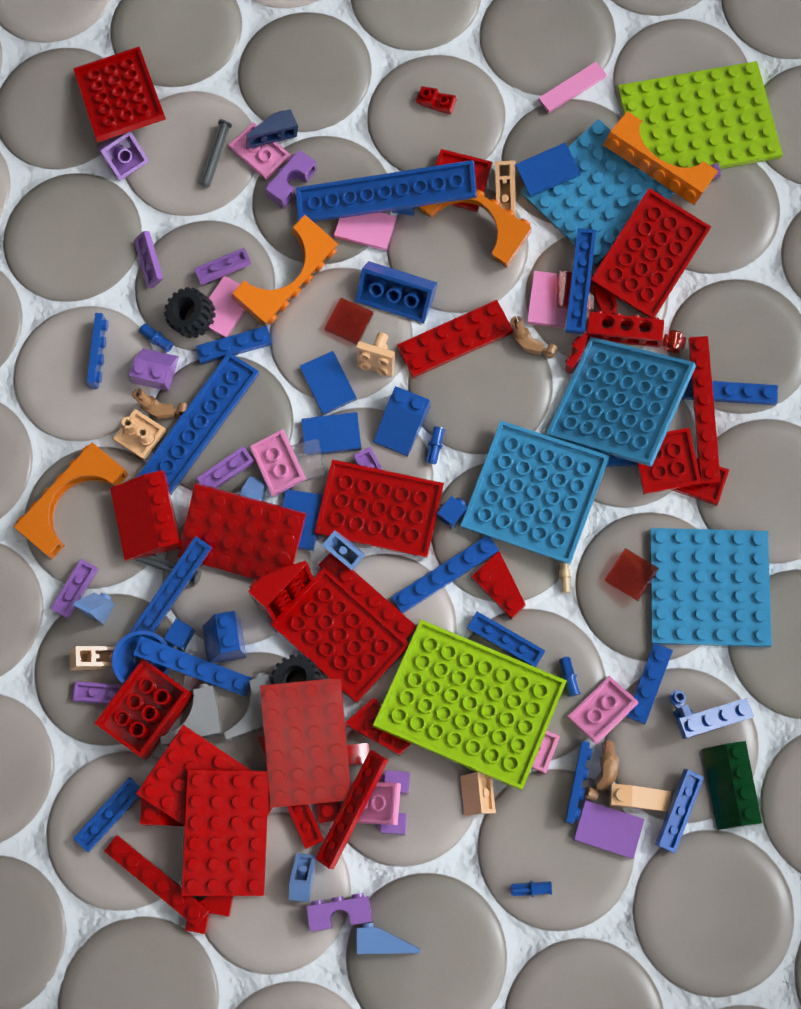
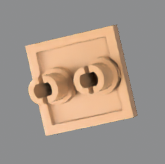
M379 332L377 334L374 345L358 342L356 347L357 367L365 371L377 372L382 376L392 377L394 373L395 352L387 350L386 342L388 336L385 333Z
M134 409L129 417L122 419V427L113 437V440L145 460L164 435L166 429Z

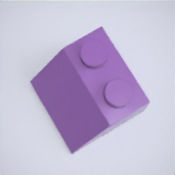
M131 131L109 138L96 147L119 181L149 162Z
M143 348L134 358L129 377L134 384L169 391L179 356Z

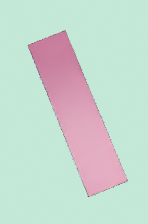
M595 62L540 96L538 101L549 114L605 79L607 74Z

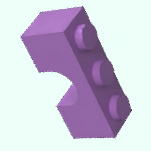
M298 150L296 154L289 158L285 167L280 168L277 176L268 182L266 186L267 197L285 209L295 197L294 187L289 185V182L298 178L307 183L317 171L316 161Z
M385 770V775H381V782L400 783V794H409L410 772ZM398 813V825L377 824V828L381 829L380 832L382 834L406 835L407 814Z
M364 893L353 894L352 899L344 900V896L331 898L332 902L324 903L323 899L311 901V906H307L310 932L331 929L332 915L338 910H344L349 914L351 925L373 922L369 896L364 897Z

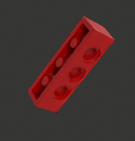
M602 311L589 312L587 340L590 337L614 343L660 348L663 341L664 320L658 317L642 318L639 315L624 316L620 313L606 314ZM609 324L611 327L604 328L602 325ZM621 326H627L629 330H623ZM640 328H646L648 332H642Z

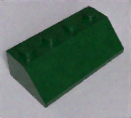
M746 741L703 748L702 754L717 830L761 824L762 820Z

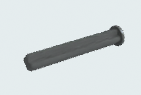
M220 119L218 121L219 126L200 181L203 187H210L228 131L232 127V124L227 120Z
M155 555L133 559L171 573L176 563ZM196 571L190 580L194 585L198 584L202 571Z

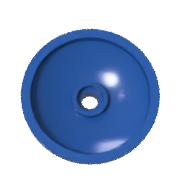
M138 630L128 633L118 641L112 653V668L121 683H125L140 663L137 661V657L134 656L140 637L142 636L168 646L162 637L151 631ZM147 661L167 675L169 673V668Z

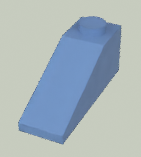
M93 592L75 601L73 604L85 616L103 625L115 606L111 601V597L102 592L100 595Z
M362 923V928H357V954L420 953V948L380 928H374V923Z

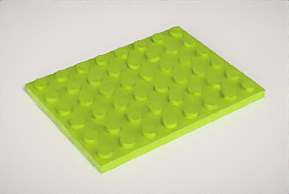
M757 61L618 85L617 89L623 114L628 111L642 120L640 136L643 143L656 157L666 163L689 168L697 166L704 161L709 165L719 163L720 169L781 159L783 156Z
M420 619L373 727L522 791L567 680Z

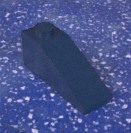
M291 109L273 113L246 135V148L249 149L297 137L298 124Z

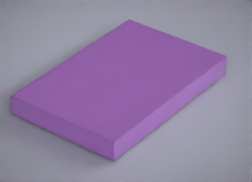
M585 800L574 840L634 859L644 819Z

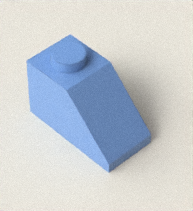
M249 476L242 487L240 495L263 501L267 487L264 479Z
M335 530L322 545L351 570L354 569L365 555L362 550Z
M296 853L289 881V900L310 901L316 855Z

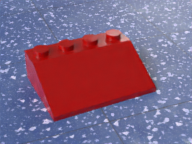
M164 470L144 474L110 488L124 561L182 548L168 479Z
M304 560L262 576L259 580H254L249 586L250 590L248 593L257 607L274 621L311 582L313 576L308 563Z
M142 659L94 724L140 758L147 761L161 742L160 737L168 733L192 700L193 694L152 664Z

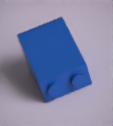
M235 611L214 614L202 626L207 661L220 663L247 658L241 619Z

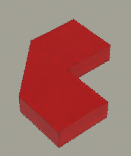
M207 896L200 902L211 911L198 927H195L187 920L185 931L206 934L210 913L230 917L234 896Z

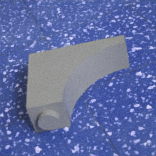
M257 674L253 676V680L249 681L251 699L248 710L238 724L224 732L227 741L230 742L264 729L260 685L272 684L268 674Z
M210 684L199 685L198 689H193L192 709L182 725H185L204 739L224 735L216 688L213 685L210 686ZM181 726L174 732L160 737L161 744L164 747H168Z

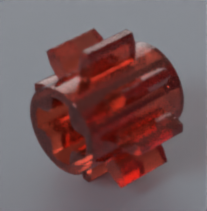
M671 330L669 334H665L662 346H667L666 350L668 352L679 353L681 349L685 348L687 338L683 337L681 331Z

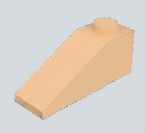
M495 161L496 201L500 203V207L504 210L508 208L515 213L516 161Z
M115 646L74 647L70 650V670L112 668V653Z
M611 784L609 806L667 812L671 803V791L621 784Z

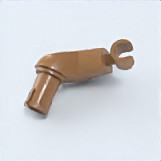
M516 316L511 318L510 324L514 330L512 336L525 352L539 356L543 352L547 358L554 357L557 350L556 345L549 344L547 348L543 347V342L532 338L528 328L524 327L520 316H517L518 321Z
M138 388V391L135 389L132 393V397L141 404V409L157 419L174 418L175 414L182 416L188 408L187 403L180 402L178 408H174L173 404H161L153 396H148L141 388Z
M610 740L605 741L606 747L604 742L601 744L603 752L600 758L601 772L593 781L596 786L594 788L590 786L585 788L584 795L590 800H597L599 791L604 792L616 780L619 758L615 755L614 743Z

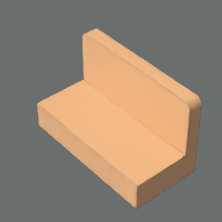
M479 772L461 775L464 815L496 813L492 778Z

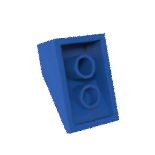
M395 386L384 411L374 443L408 457L429 412L430 400Z

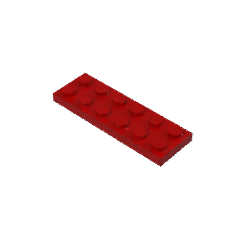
M495 300L397 344V348L412 378H415L513 334L514 330L498 300Z

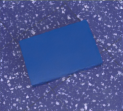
M566 142L515 164L530 197L580 176V171Z
M334 351L300 365V369L323 415L357 400Z
M357 412L301 419L305 456L362 450Z
M286 490L283 507L307 513L298 549L314 551L317 538L315 529L323 495Z

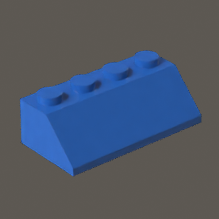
M368 261L361 271L355 302L425 323L438 283Z

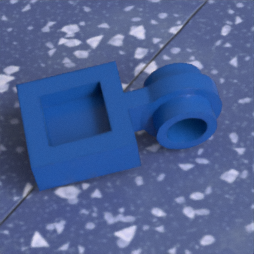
M675 690L670 694L669 700L676 709L673 711L676 720L694 714L688 704L683 705L686 697L682 691Z

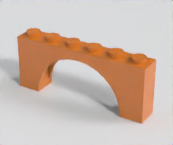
M627 111L610 131L603 145L695 205L718 170L704 161L697 166L684 168L671 165L659 159L645 146L641 139L640 124L642 120Z
M476 189L477 198L417 207L419 211L431 219L443 208L455 203H471L483 208L491 215L498 230L497 242L492 252V258L507 268L532 232L530 222L524 218L520 220L515 217L516 214L508 208L504 210L500 207L499 202L492 198L491 200L484 197L485 194L479 189Z
M306 215L296 223L291 232L299 241L303 251L304 263L300 275L289 285L274 290L260 289L244 280L232 293L231 298L263 326H266L268 323L271 325L277 319L276 314L280 310L283 312L290 303L288 301L291 297L295 299L302 291L300 289L303 284L308 285L314 278L312 274L315 271L320 272L325 266L324 261L327 258L331 259L337 253L336 247L338 243Z
M91 442L90 445L82 449L77 459L69 463L67 470L56 477L55 483L44 490L42 497L31 504L29 511L18 518L14 528L52 560L65 546L56 535L53 525L54 510L61 496L74 485L86 481H100L114 487L121 484L129 474L122 466Z

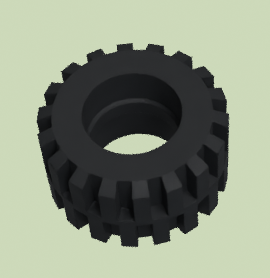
M185 287V290L182 288L178 289V293L174 292L172 294L173 297L168 298V305L165 304L166 311L164 316L167 317L165 319L166 323L173 330L187 338H198L199 334L202 336L205 334L204 331L210 330L209 326L210 324L213 325L214 321L212 319L215 318L216 313L213 312L215 310V306L212 305L213 302L195 288ZM195 306L193 314L188 319H185L187 311Z
M289 655L290 659L284 657L281 664L278 662L275 665L277 669L272 670L274 677H270V682L272 684L289 683L290 679L297 674H306V681L320 680L323 677L316 664L306 656L304 658L302 655H297L296 658L294 655Z

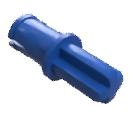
M143 324L140 327L139 332L151 340L152 344H156L165 352H169L172 349L174 343L162 336L160 331L157 332L147 324Z
M435 426L433 428L431 441L428 442L429 449L426 462L435 465L437 463L440 449L443 447L442 440L445 429Z
M563 657L559 659L563 674L562 679L567 680L565 685L568 697L580 695L576 680L577 674L574 673L571 658Z
M531 880L530 883L511 884L512 896L531 895V897H534V895H552L551 881L533 882Z

